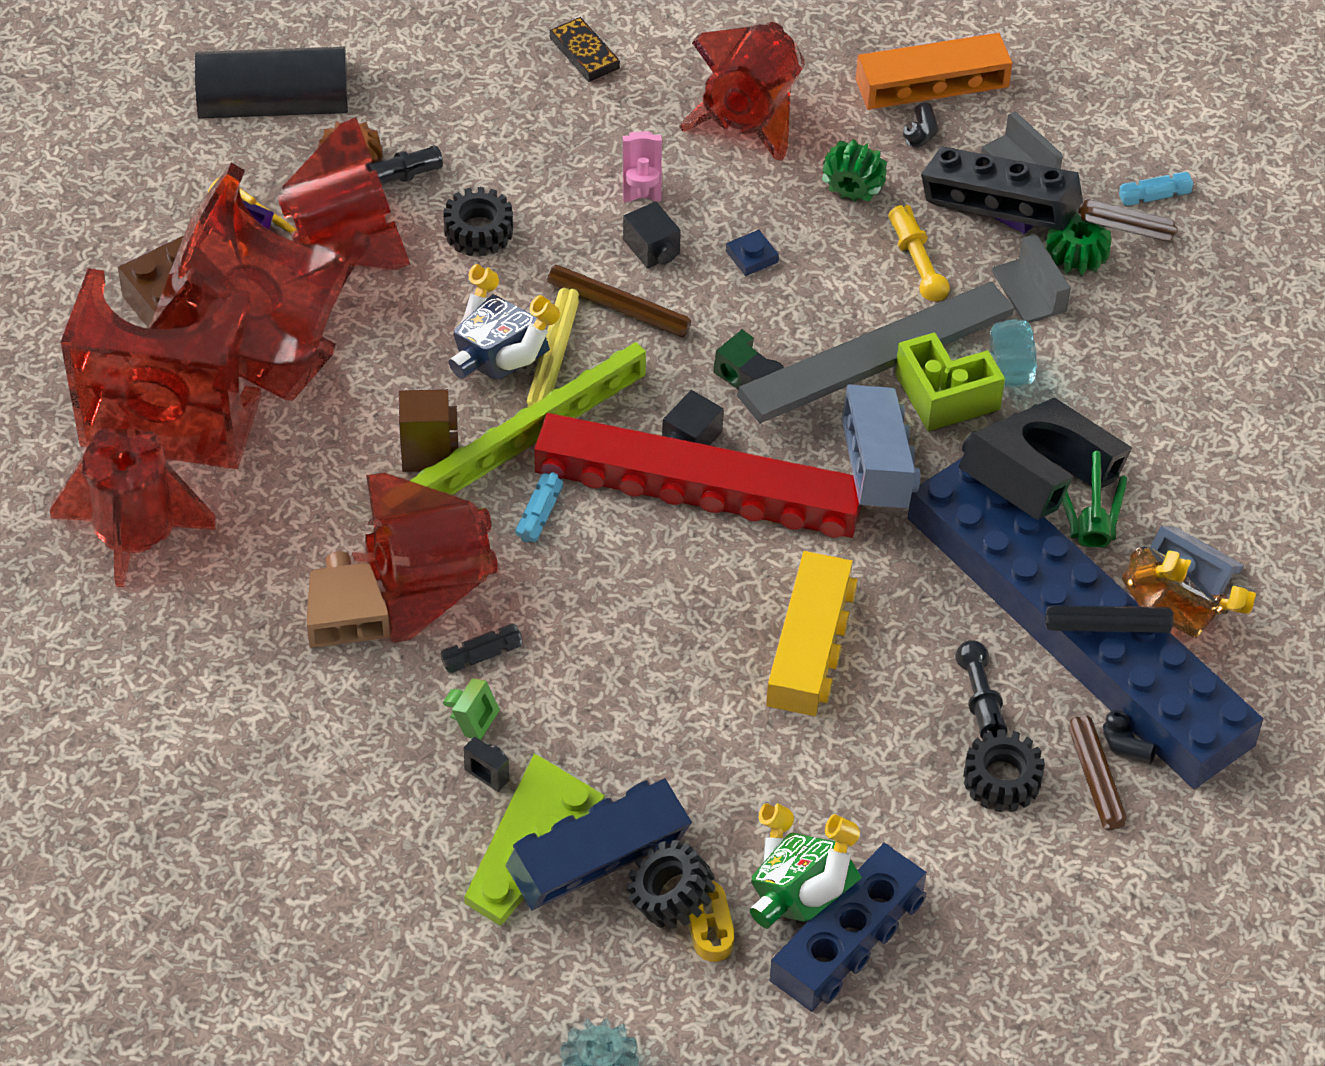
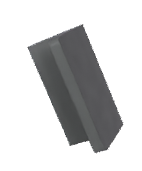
M1016 111L1008 115L1005 135L982 147L981 154L1061 169L1063 158L1062 153Z
M1036 234L1022 238L1018 260L992 268L993 275L1024 323L1028 324L1067 312L1071 287Z

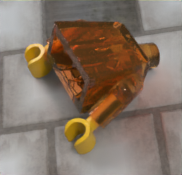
M1145 546L1136 549L1131 554L1130 563L1122 576V581L1140 607L1171 608L1174 617L1173 628L1194 638L1200 635L1216 615H1224L1228 610L1241 614H1250L1257 594L1242 587L1232 586L1229 599L1225 594L1211 595L1188 570L1191 560L1179 558L1180 554L1175 551H1168L1164 555Z

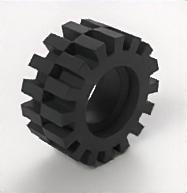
M478 187L477 193H472L471 188L464 189V196L459 192L455 193L453 200L448 199L446 208L443 211L445 237L447 236L448 244L450 246L454 244V248L458 252L466 248V255L473 256L474 251H479V257L486 256V250L490 249L492 254L497 253L498 245L505 248L508 245V239L511 240L513 236V211L511 203H507V197L503 194L497 197V191L494 189H490L487 194L484 187ZM474 217H484L492 220L490 224L484 226H471L465 223L466 220Z
M998 730L996 738L989 731L984 733L983 741L978 737L973 741L972 748L969 747L967 751L963 777H965V788H971L970 797L974 801L981 797L980 805L988 808L991 802L996 804L995 811L1002 812L1003 805H1008L1009 811L1013 812L1017 811L1019 803L1025 808L1030 805L1031 798L1036 799L1042 784L1045 762L1044 758H1041L1042 751L1037 746L1032 749L1033 740L1029 737H1026L1021 742L1019 741V732L1013 731L1012 737H1005V730ZM1004 761L1015 765L1020 772V776L1014 780H1000L989 774L987 768L994 762Z
M672 840L671 847L664 841L658 843L659 851L656 852L652 847L645 852L649 857L645 861L640 857L636 860L635 864L639 867V870H630L628 877L633 882L627 883V891L631 894L629 895L631 902L651 923L660 928H664V925H666L669 929L677 928V920L683 926L691 923L688 916L692 913L698 918L703 913L698 907L701 904L708 906L712 900L706 893H714L715 885L712 883V880L715 879L714 873L710 870L707 863L687 843L682 845L680 841ZM682 874L680 882L673 890L660 895L663 886L671 878Z

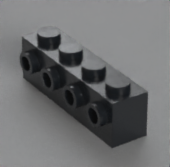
M941 146L921 173L926 201L934 205L1060 231L1065 230L1083 203L1079 172Z

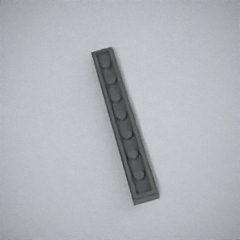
M990 281L739 387L737 397L761 424L847 387V384L852 385L896 366L898 343L935 332L942 345H946L1010 317L1015 307L995 284Z

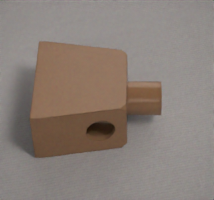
M343 551L330 553L325 559L326 568L314 569L310 572L306 619L309 647L314 648L390 638L388 611L371 566L366 563L351 565L350 555Z

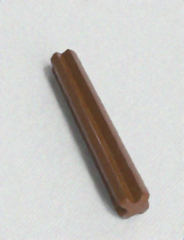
M554 265L548 274L547 282L561 289H575L579 296L680 337H685L690 329L691 320L688 316L560 265Z

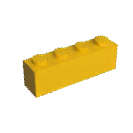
M803 551L768 681L767 707L816 717L820 702L828 704L833 679L828 678L827 673L829 668L837 669L841 652V645L835 644L837 635L845 636L850 611H845L844 606L845 602H854L858 579L851 577L853 560Z

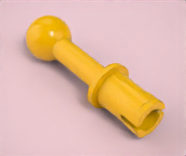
M903 205L894 207L888 213V218L898 235L899 249L901 251L909 250L922 279L919 285L920 294L929 301L937 302L946 299L950 293V284L943 275L936 273L923 246L928 239L926 232L920 230L911 206L905 205L903 207Z

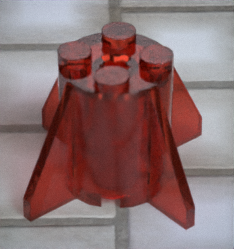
M776 22L703 32L697 35L692 44L707 63L712 73L705 83L703 102L683 120L679 126L680 129L685 132L713 119L720 127L726 130L730 126L734 129H739V134L756 133L773 158L782 161L786 156L788 148L790 93L805 65L804 57L797 44L784 32L783 27Z
M357 117L342 122L282 186L284 194L278 195L277 199L284 218L292 216L297 230L291 233V237L298 255L306 253L309 259L397 270L410 265V261L395 220L387 222L384 216L391 213L377 171L368 172L366 167L367 163L373 161Z
M103 428L98 430L93 436V442L87 446L82 458L50 507V515L53 519L92 521L93 531L96 536L105 543V546L114 550V580L116 587H124L131 553L145 552L152 549V545L169 537L173 527L215 530L217 524L216 515L167 463L165 450L160 443L159 436L152 431L136 429L113 430Z
M385 472L366 475L373 517L368 521L367 525H374L373 533L365 534V550L352 552V556L355 561L367 562L371 566L376 581L381 580L385 590L380 592L386 601L392 642L411 640L479 584L486 581L488 575L497 573L498 561L495 552L490 549L488 532L492 528L491 517L486 508L478 509L474 503L418 483Z

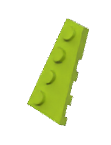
M534 753L464 896L465 904L501 926L524 899L505 866L514 850L513 845L529 834L536 833L540 837L550 832L551 827L565 817L574 815L578 819L589 814V809L604 800L605 795Z

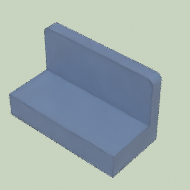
M1161 526L1150 546L1156 552L1158 551L1164 555L1168 551H1175L1180 554L1179 558L1191 560L1188 570L1216 600L1220 599L1232 575L1240 573L1244 567L1238 561L1175 526ZM1145 555L1142 563L1151 568L1160 566L1154 556L1148 557Z

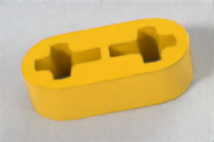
M712 881L715 885L714 893H706L712 899L711 913L705 914L703 904H701L698 908L703 913L698 918L693 913L688 916L691 922L689 923V929L697 955L709 962H719L726 959L733 951L734 928L723 887L717 882ZM708 927L715 928L717 938L721 939L719 946H712L711 941L707 940Z

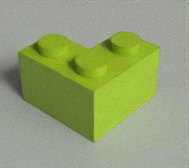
M935 332L898 343L895 375L927 431L1001 410L1005 377L989 350L951 360Z

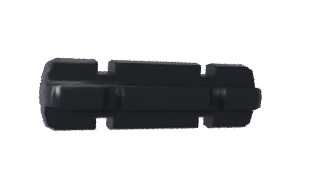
M511 623L498 628L499 633L495 634V631H490L461 642L463 647L458 648V645L443 649L441 651L443 666L448 673H453L464 669L465 663L469 662L470 666L500 655L502 654L501 649L505 648L508 652L522 645V635L517 625Z

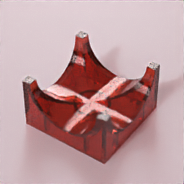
M231 162L191 215L148 330L284 400L293 401L333 356L336 343L322 336L324 328L344 284L356 264L368 250L371 237L357 231L351 237L337 243L312 245L295 242L273 233L261 225L245 207L240 194V182L245 169Z
M88 268L60 341L79 445L81 447L238 470L261 399V388L245 386L242 393L240 394L239 392L240 352L246 317L251 303L250 292L233 289L226 303L216 313L194 325L169 330L149 329L134 325L118 316L109 307L104 298L106 283L104 270Z

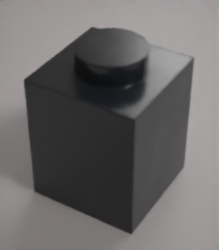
M657 201L623 215V240L647 269L659 263L662 265L668 264L680 254L681 230Z
M690 390L663 418L662 436L710 446L723 432L724 408Z

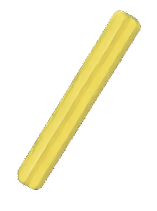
M562 288L558 291L555 306L559 308L560 318L555 324L548 326L546 338L550 350L539 357L526 401L528 404L527 408L545 398L555 388L579 304V293L575 289Z

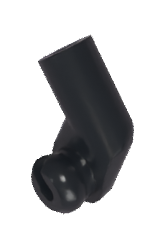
M927 102L920 103L915 107L914 112L917 122H911L913 127L909 129L906 125L903 129L905 141L912 147L924 146L938 133V125L933 107Z
M1120 710L1109 712L1106 715V722L1103 724V735L1110 750L1117 756L1151 765L1155 758L1157 745L1134 737L1128 725L1129 717L1125 712Z

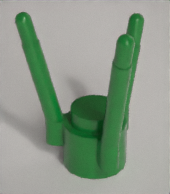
M1094 451L1092 455V506L1084 508L1082 514L1077 519L1068 492H1066L1062 500L1070 524V537L1078 538L1079 544L1083 547L1104 548L1110 544L1111 540L1116 539V525L1126 490L1127 477L1122 475L1119 478L1110 515H1108L1106 510L1101 507V454L1099 451Z

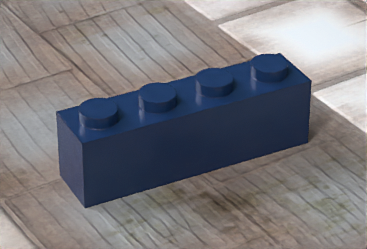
M666 778L651 785L648 780L640 782L626 792L625 797L613 802L612 798H606L592 806L588 811L589 814L578 819L574 815L565 817L551 827L550 832L540 837L536 833H532L518 840L513 845L514 850L505 866L531 911L635 862L639 857L644 858L648 856L645 851L651 847L658 851V843L666 841L668 844H671L672 840L677 841L681 839L692 821Z

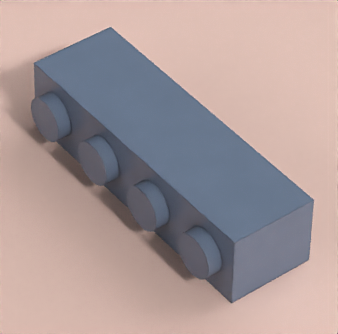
M847 384L841 420L859 505L909 508L912 492L917 493L919 490L920 469L914 467L915 448L914 446H909L910 428L909 425H904L905 408L904 404H899L895 388Z

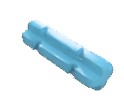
M1188 172L1173 174V178H1170V175L1140 180L1139 185L1136 182L1125 183L1120 186L1119 197L1123 205L1130 206L1139 204L1141 199L1145 203L1173 197V193H1176L1177 196L1185 195L1192 192L1193 180Z
M551 472L550 474L544 473L541 475L536 489L533 491L522 514L523 518L520 519L515 529V533L521 538V541L536 542L543 526L546 524L555 505L556 497L559 496L563 488V481L558 478V474Z

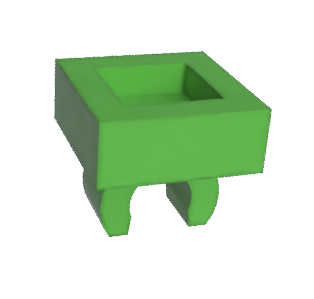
M474 678L471 679L464 691L451 689L443 701L444 706L453 707V713L450 718L457 720L464 736L471 739L475 736L481 740L500 711L487 681Z

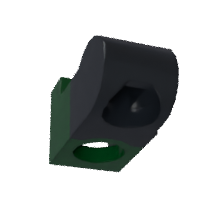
M743 329L716 350L713 373L738 390L742 385L785 368L776 360L766 359L754 350V337Z

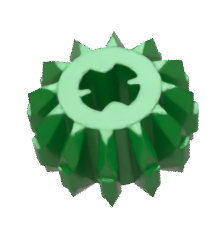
M854 139L849 144L839 140L837 145L831 147L830 152H827L825 156L822 180L829 184L828 191L840 193L841 199L846 196L851 198L853 202H856L859 198L864 201H870L874 195H878L884 186L888 162L880 158L881 151L868 148V143L863 146Z
M1076 212L1064 231L1048 229L1045 249L1056 266L1064 264L1065 274L1070 272L1072 268H1077L1082 277L1086 268L1096 273L1101 264H1106V260H1108L1110 255L1111 231L1106 230L1104 226L1083 222L1081 216Z

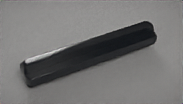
M1050 605L1045 613L1046 628L1050 631L1169 633L1172 631L1174 622L1173 611L1169 607Z

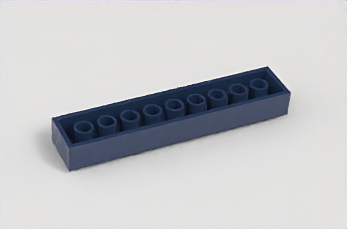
M962 458L921 483L917 493L912 492L907 519L1110 711L1120 710L1125 712L1129 717L1128 725L1132 732L1141 740L1156 744V754L1192 789L1198 788L1256 746L1264 718L1170 632L1050 631L1046 628L1045 613L1050 605L1142 606L1045 517L1036 520L958 468Z

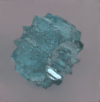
M1017 319L995 323L990 330V354L1005 377L1004 386H1010L1011 388L1032 383L1037 376V354L1031 325L1027 320L1017 321Z
M607 1016L601 1022V1026H594L587 1018L583 1023V1030L571 1027L568 1032V1042H563L560 1048V1057L563 1059L561 1066H639V1058L636 1055L638 1044L635 1037H627V1029L624 1023L612 1029L610 1028V1021Z

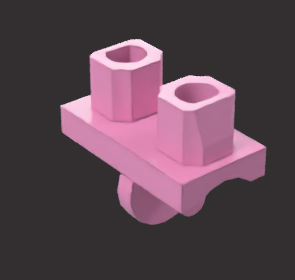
M650 131L631 132L629 136H623V202H631L638 198L661 201V135H652Z

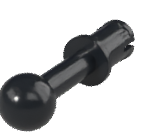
M965 641L958 647L955 659L961 668L968 671L974 695L969 699L968 706L970 712L976 715L980 737L983 739L984 733L991 731L993 737L996 738L998 730H1005L1006 736L1008 729L1001 712L1003 700L1000 693L990 689L984 669L989 662V652L986 646L979 641Z

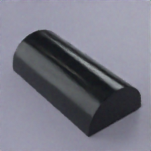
M346 46L195 52V91L198 119L348 113Z

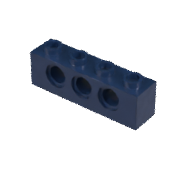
M885 842L858 869L862 878L809 920L771 959L769 981L811 1012L822 1001L826 1004L831 1003L839 994L843 986L842 980L850 971L854 974L859 973L869 961L871 956L870 950L878 941L886 944L897 931L899 926L898 920L906 912L910 915L914 914L926 898L927 893L924 891L927 872ZM880 898L886 900L887 902L880 903L872 899ZM849 927H851V928H856V929H858L859 931H858V932H849V931L845 930L844 928H849ZM826 957L832 961L821 962L815 958Z

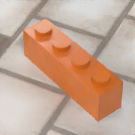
M992 33L859 54L857 56L855 80L866 108L870 110L1007 88L1010 84L1012 60L1000 33Z

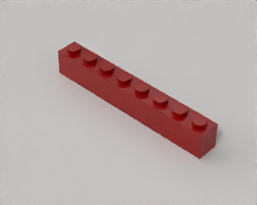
M552 413L546 414L534 448L535 473L550 474L554 472L558 474L559 479L563 478L582 482L590 488L607 487L621 490L626 495L633 497L646 495L660 498L671 505L684 503L699 506L710 513L723 511L738 514L749 521H760L761 519L781 523L788 529L797 530L805 528L820 531L831 538L842 536L853 538L862 505H859L854 476L851 474Z

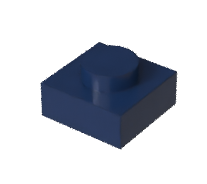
M760 230L726 243L727 254L745 276L774 265L779 261L778 252Z

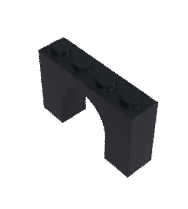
M1054 397L1040 404H1034L1031 408L1020 413L1016 412L1004 420L993 422L986 428L970 433L963 443L962 452H964L958 468L1036 520H1039L1059 509L1073 479V475L1092 486V455L1094 451H1099L1101 454L1102 489L1112 484L1119 477L1132 447Z

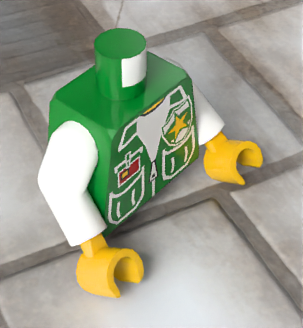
M768 803L763 804L759 811V821L771 828L770 838H765L763 864L751 876V883L761 899L750 908V914L760 926L769 929L781 916L806 922L815 917L862 878L850 858L851 854L847 852L848 847L853 846L860 837L859 827L856 823L833 814L826 823L825 835L834 841L791 832L783 839L784 832L788 831L793 825V813L790 809L779 803L775 807Z

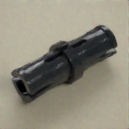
M435 145L411 153L406 151L397 152L393 158L366 164L365 177L370 187L373 188L396 180L407 182L412 180L414 175L441 169L443 167V157L440 149Z

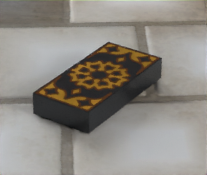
M581 17L550 30L551 41L588 82L620 69V60Z

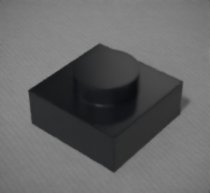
M474 736L463 748L464 770L499 792L509 782V758L496 745H487Z

